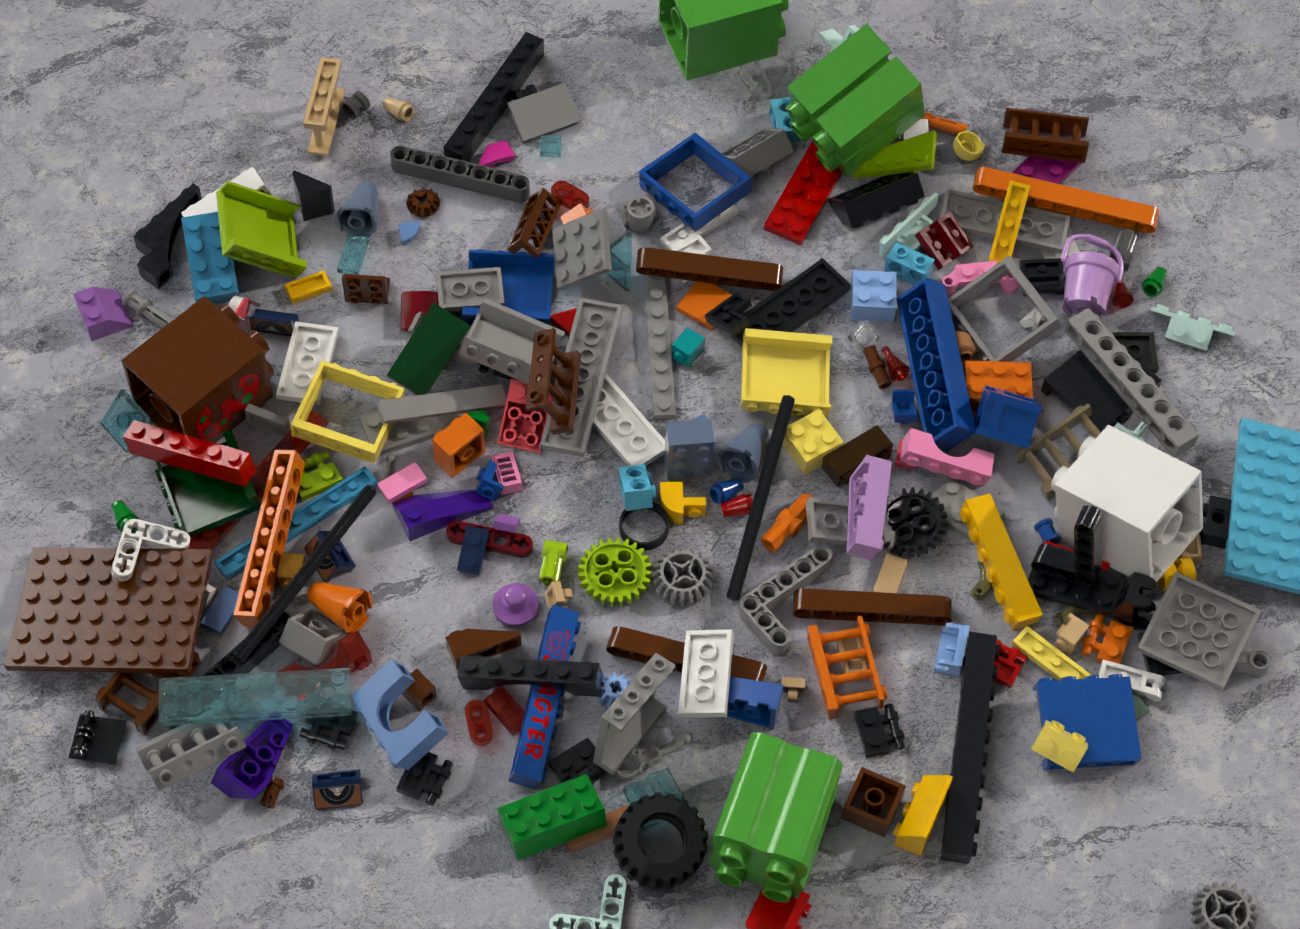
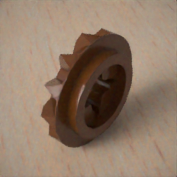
M422 187L421 190L414 189L412 194H408L406 205L411 214L417 217H428L438 211L440 199L438 193H434L432 189L425 190ZM424 198H427V203H426V202H423V203L420 205L419 200L422 201V200H424Z

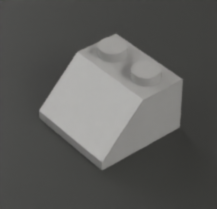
M310 609L288 619L279 643L286 646L288 651L304 657L306 662L319 665L331 657L348 633L341 630L331 620Z

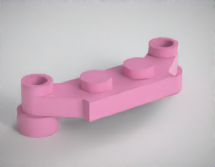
M997 261L955 265L954 270L942 280V283L945 284L947 297L950 298L954 295L956 288L965 287L995 266ZM1010 274L996 282L1001 283L1002 291L1007 294H1013L1018 289V284Z

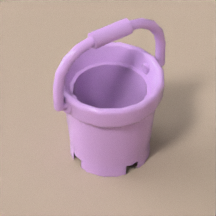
M1091 234L1072 235L1066 240L1061 255V261L1064 262L1063 271L1066 277L1063 311L1072 317V312L1078 314L1089 308L1101 319L1102 313L1104 316L1106 314L1113 285L1116 282H1122L1124 261L1120 252L1109 244L1107 240ZM1082 239L1098 247L1109 249L1116 256L1118 263L1105 254L1090 251L1075 252L1067 256L1068 248L1074 240Z

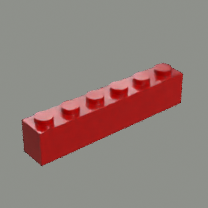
M136 420L132 422L123 436L130 454L246 487L256 471L249 452Z

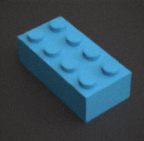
M218 212L182 217L195 301L197 302L205 296L213 304L229 302L235 295L239 296L234 261L231 258L222 256Z

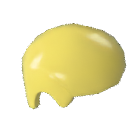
M969 131L959 132L953 142L955 154L965 161H974L979 158L985 147V144L981 143L980 138L974 132Z

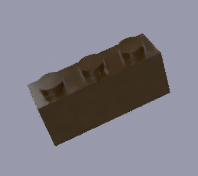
M876 425L823 457L822 469L837 487L842 484H848L850 476L866 455L888 460L891 457L893 443L880 427Z

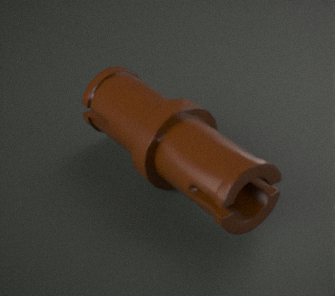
M870 345L863 349V354H865L869 363L868 369L874 375L879 389L888 388L892 382L885 370V362L881 361L876 346Z

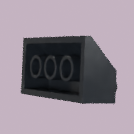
M908 172L882 176L827 200L843 225L858 228L867 220L874 221L880 219L884 213L899 211L901 206L914 205L919 202L918 199L925 197L918 173Z

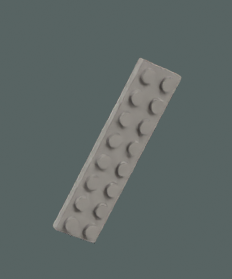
M580 298L565 351L567 353L577 350L581 354L573 431L556 435L552 434L549 431L551 416L548 414L540 449L580 457L585 456L623 310L622 305Z

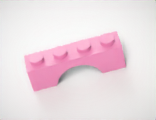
M911 428L903 438L900 461L910 466L928 469L933 473L948 475L952 479L964 480L975 486H984L991 478L995 454L973 448L965 456L952 457L943 453L936 446L932 434Z

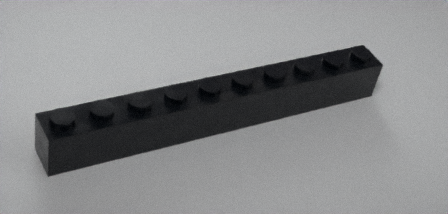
M969 631L967 637L950 776L953 778L947 798L940 860L969 864L971 857H976L978 843L973 841L974 834H978L980 828V820L976 819L977 811L981 812L983 797H979V789H983L985 783V775H982L981 772L982 766L986 767L988 753L984 752V746L988 745L990 740V731L986 730L987 723H991L993 709L989 708V702L994 701L995 687H991L992 679L996 680L998 666L994 665V659L999 657L1000 645L996 644V635Z

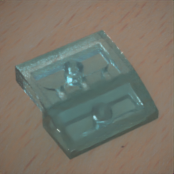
M668 768L650 773L645 779L625 785L622 789L629 804L634 801L637 802L642 796H653L654 793L660 792L663 796L671 793L675 794L676 799L681 800L684 798ZM651 820L643 825L642 829L646 830L665 821Z

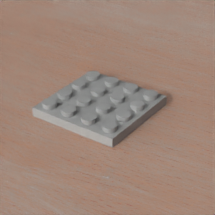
M1175 572L1136 651L1223 691L1261 614V610Z

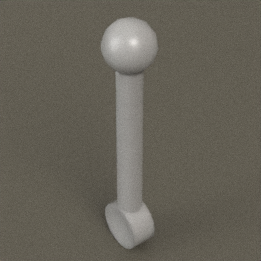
M391 454L386 458L388 462L386 478L391 476L392 463L395 461V457Z

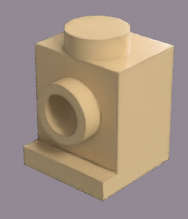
M1070 613L1065 624H1062L1056 633L1058 639L1055 642V647L1062 652L1072 655L1085 638L1090 625Z

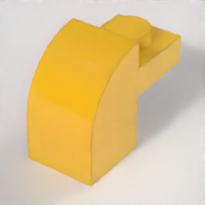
M660 482V506L666 511L671 522L683 524L684 516L691 518L705 516L706 497H683V482Z

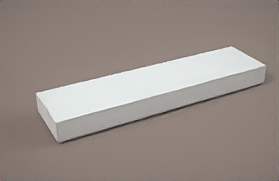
M732 205L696 232L682 223L662 236L660 243L667 250H672L698 235L703 237L739 214V209Z

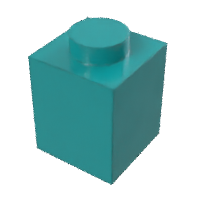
M687 327L672 344L671 356L676 362L690 367L704 351L705 338Z

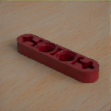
M452 521L446 527L447 538L454 544L462 545L466 526L490 531L486 546L487 551L520 558L528 557L533 551L532 539L524 534L510 533L462 521ZM456 529L460 530V532L457 535H453V532H455ZM499 537L507 540L506 544L502 546L496 545L494 541ZM522 543H526V546L523 549H519V546H521Z

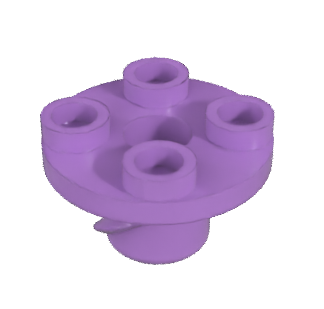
M512 583L500 588L496 592L492 603L494 615L508 628L526 625L535 619L538 614L539 602L536 593L530 587L520 583Z

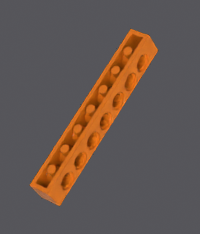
M296 450L274 451L233 614L244 627H254L271 605L281 553L284 552L305 462Z

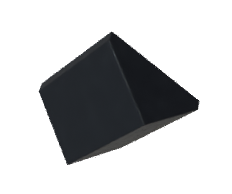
M294 170L292 177L297 203L300 205L299 209L303 220L307 221L333 214L335 208L331 185Z

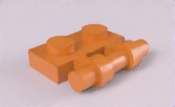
M1096 614L1094 620H1091L1089 624L1090 631L1088 636L1082 642L1083 649L1081 654L1088 657L1091 651L1098 653L1096 662L1102 663V660H1107L1120 664L1133 627L1115 620H1111L1109 627L1103 624L1104 615ZM1098 634L1105 636L1102 644L1096 641Z

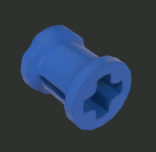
M1051 518L1043 519L1035 524L1034 529L1036 532H1039L1043 542L1047 540L1058 544L1062 540L1061 535L1056 533Z

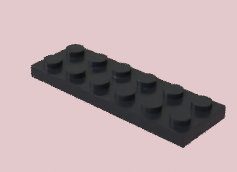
M821 258L743 314L750 323L746 328L793 332L850 291L851 284L827 261ZM745 329L734 337L730 335L740 346H742Z

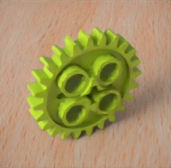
M608 537L607 543L604 544L600 539L598 547L591 544V551L585 550V557H580L581 565H578V580L582 581L581 589L587 588L586 596L593 594L594 602L600 598L602 606L606 601H610V607H613L615 602H618L619 606L622 607L625 600L630 605L632 597L639 600V592L645 594L646 587H650L652 563H648L649 555H644V548L637 550L636 542L630 546L629 539H626L624 543H620V537H617L615 542H612L611 538ZM626 558L629 561L622 562L620 559ZM605 562L606 565H598L597 563ZM630 578V579H632L633 581H631V582H626V581H624V579ZM609 582L610 585H602L601 583Z

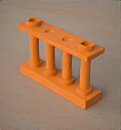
M857 616V628L823 634V632H818L817 624L807 627V638L828 719L837 718L838 709L843 705L876 699L878 709H883L884 700L887 699L886 688L880 684L868 637H870L868 623L864 624L862 616ZM860 637L863 647L829 655L824 653L822 646L829 642ZM865 657L868 669L839 675L829 674L828 667L831 666L830 664ZM867 678L871 679L873 690L844 696L835 695L833 688L837 684Z

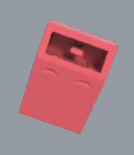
M511 379L497 444L541 453L540 443L548 414L542 408L527 411L528 384L520 380ZM549 394L548 402L551 404L553 397Z

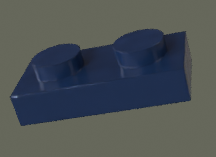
M466 526L457 571L475 575L481 574L489 530Z

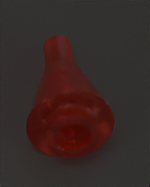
M1123 277L1122 282H1116L1114 286L1112 304L1117 308H1126L1134 300L1123 282Z
M884 346L881 352L886 359L890 379L892 381L906 379L910 372L909 366L893 355L888 346Z

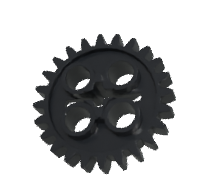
M914 487L911 488L910 493H907L906 489L903 488L901 495L894 491L895 497L893 499L889 496L887 497L888 503L886 505L882 537L884 541L883 547H889L890 553L897 550L899 557L906 552L908 558L911 557L912 552H915L916 556L919 557L921 550L928 554L927 548L929 546L936 549L935 541L942 542L940 535H946L944 527L948 526L946 520L948 517L946 511H944V504H939V498H933L932 492L924 495L923 488L918 493L915 492ZM916 506H920V507H921V508H920L919 510H917V511H913V510H912V508H914V507H916ZM895 516H900V519L896 521L891 520ZM925 524L931 525L929 528L926 529L921 528ZM904 534H910V537L906 539L901 538Z

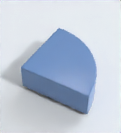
M419 221L398 224L402 245L410 243L420 231Z

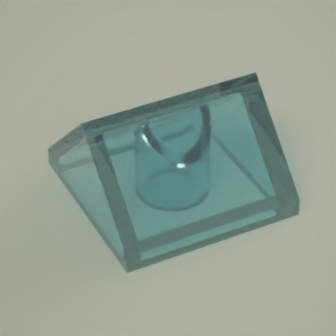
M628 231L610 244L612 271L606 273L625 291H630L632 232Z
M124 389L120 390L100 422L125 452H129L123 436L132 422L136 420L152 425L148 415Z

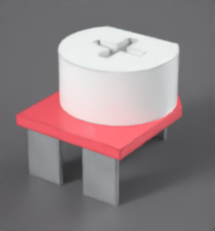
M235 295L230 300L228 306L238 316L240 320L239 327L248 332V328L241 324H246L245 318L248 315L250 304L260 307V304L249 298Z

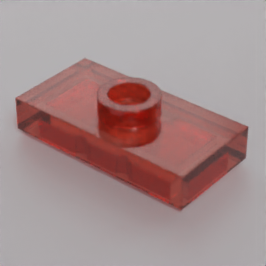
M501 686L487 696L483 702L514 737L521 730L525 712L505 688Z

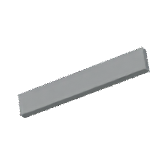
M499 384L379 400L376 404L381 422L386 424L467 413L469 411L503 408L506 405L507 399L503 385Z

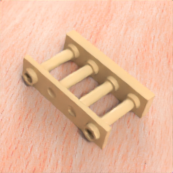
M324 57L320 59L303 121L304 128L313 129L307 150L308 154L329 155L341 104L345 95V88L336 87L342 68V60Z

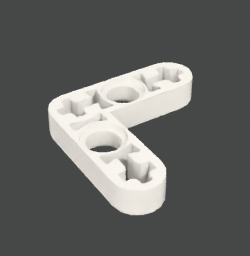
M139 519L128 520L124 525L113 561V577L118 581H127L131 578L141 545L157 549H188L190 545L189 534L183 530ZM133 528H137L135 534L131 533ZM145 530H147L146 537H143ZM154 532H159L163 535V539L154 540L150 535ZM168 535L171 536L169 543L167 542ZM178 539L183 540L181 545L176 544ZM124 546H132L135 552L126 554L122 551V548ZM123 561H126V570L124 573L119 572Z

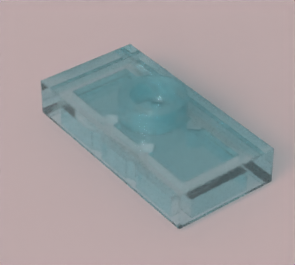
M347 235L337 267L338 273L359 275L369 244L368 237Z

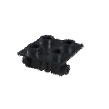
M85 710V713L79 716L68 758L116 765L127 721L94 716V711Z

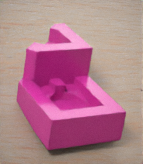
M507 141L488 144L479 165L493 168L496 163L513 161L515 154Z

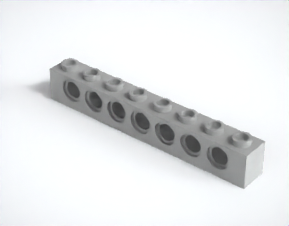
M1087 308L1069 318L1065 328L1066 334L1140 420L1149 426L1148 429L1171 456L1175 458L1194 447L1199 436L1195 426L1189 424L1181 410L1176 408L1170 402L1167 394L1156 386L1154 379L1148 376L1143 371L1140 363L1129 355L1126 347L1116 340L1113 332L1103 325L1099 316Z

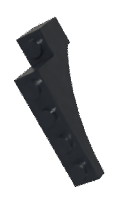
M194 183L185 188L174 201L169 202L163 211L155 215L134 236L137 250L145 255L137 263L139 274L158 290L174 276L171 267V253L177 233L182 226L181 218L183 215L181 212L202 199L200 188Z

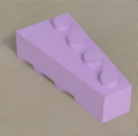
M866 455L849 478L847 554L873 560L877 553L882 551L884 544L882 537L892 461Z

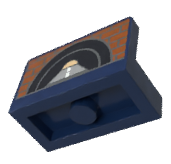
M255 309L254 314H250L249 321L251 331L255 330L261 333L291 337L295 321L298 322L299 317L298 314Z
M318 531L304 547L309 557L329 531ZM341 540L317 569L323 582H329L337 572H351L356 566Z
M360 769L312 774V788L316 810L363 804Z

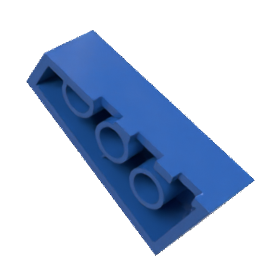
M730 676L727 717L774 729L781 706L784 685Z

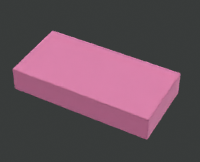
M414 462L377 483V488L390 504L428 481L422 470Z

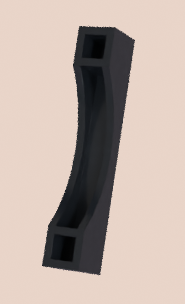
M461 656L457 677L462 688L469 690H488L504 685H537L559 689L577 696L600 697L604 675L599 663Z

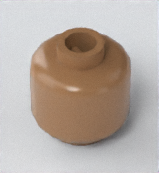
M956 331L955 335L961 363L964 364L965 360H972L976 353V348L969 333Z

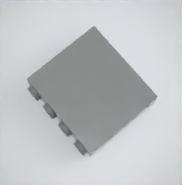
M484 298L468 335L464 339L459 355L529 384L535 332L554 327ZM554 328L556 330L555 345L559 347L565 332Z
M655 653L602 715L593 760L594 764L613 775L665 713L667 706L656 700L655 694L657 688L675 668V664Z

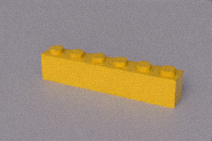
M991 494L965 500L960 508V516L962 521L966 522L969 529L970 540L975 543L978 559L984 564L987 580L992 583L995 590V599L1001 604L1005 622L1010 625L1011 630L1036 624L1043 614Z

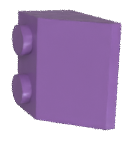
M93 286L73 294L77 309L91 341L133 327L125 306L122 305L118 291Z

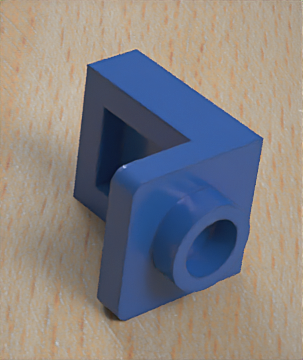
M913 389L892 391L891 410L894 423L906 424L917 422L914 404L915 392Z
M489 460L486 467H481L476 476L479 482L475 493L496 501L504 485L492 480L497 463Z

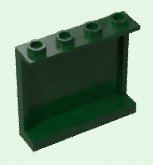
M232 430L224 432L223 435L226 442L221 443V445L240 450ZM156 461L158 469L155 470L158 481L164 483V486H161V490L165 499L169 498L170 500L166 504L171 516L175 515L176 519L172 520L175 529L187 532L190 538L260 510L261 503L251 479L246 487L172 465L162 467L161 463Z

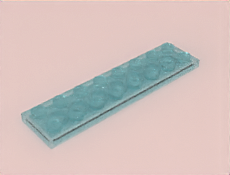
M350 668L159 678L160 726L352 715Z

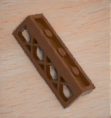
M544 187L533 194L526 204L507 248L512 254L524 248L536 259L542 251L561 206V203ZM546 200L553 206L552 209L548 208ZM540 213H544L547 222L542 220ZM535 226L539 227L541 235L537 234ZM533 240L536 248H534L530 243H528V241Z

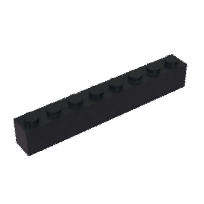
M525 32L444 145V156L467 162L470 161L508 107V102L513 100V90L520 89L544 56V39Z

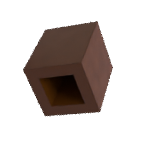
M416 669L412 673L409 672L415 682L402 695L418 711H421L437 697L436 687Z

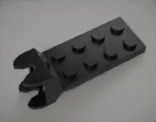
M1033 568L1028 578L1035 597L1112 618L1115 614L1121 623L1136 630L1147 629L1150 623L1145 617L1139 616L1138 612L1156 611V604L1146 595H1143V589H1156L1157 582L1145 574L1134 572L1127 578L1126 575L1101 569L1093 587H1084L1036 572Z

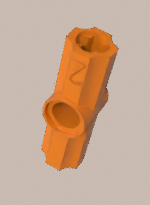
M802 493L788 509L785 508L779 513L774 525L761 538V543L768 551L776 553L790 537H795L800 532L807 519L806 500L809 497H814L810 494Z

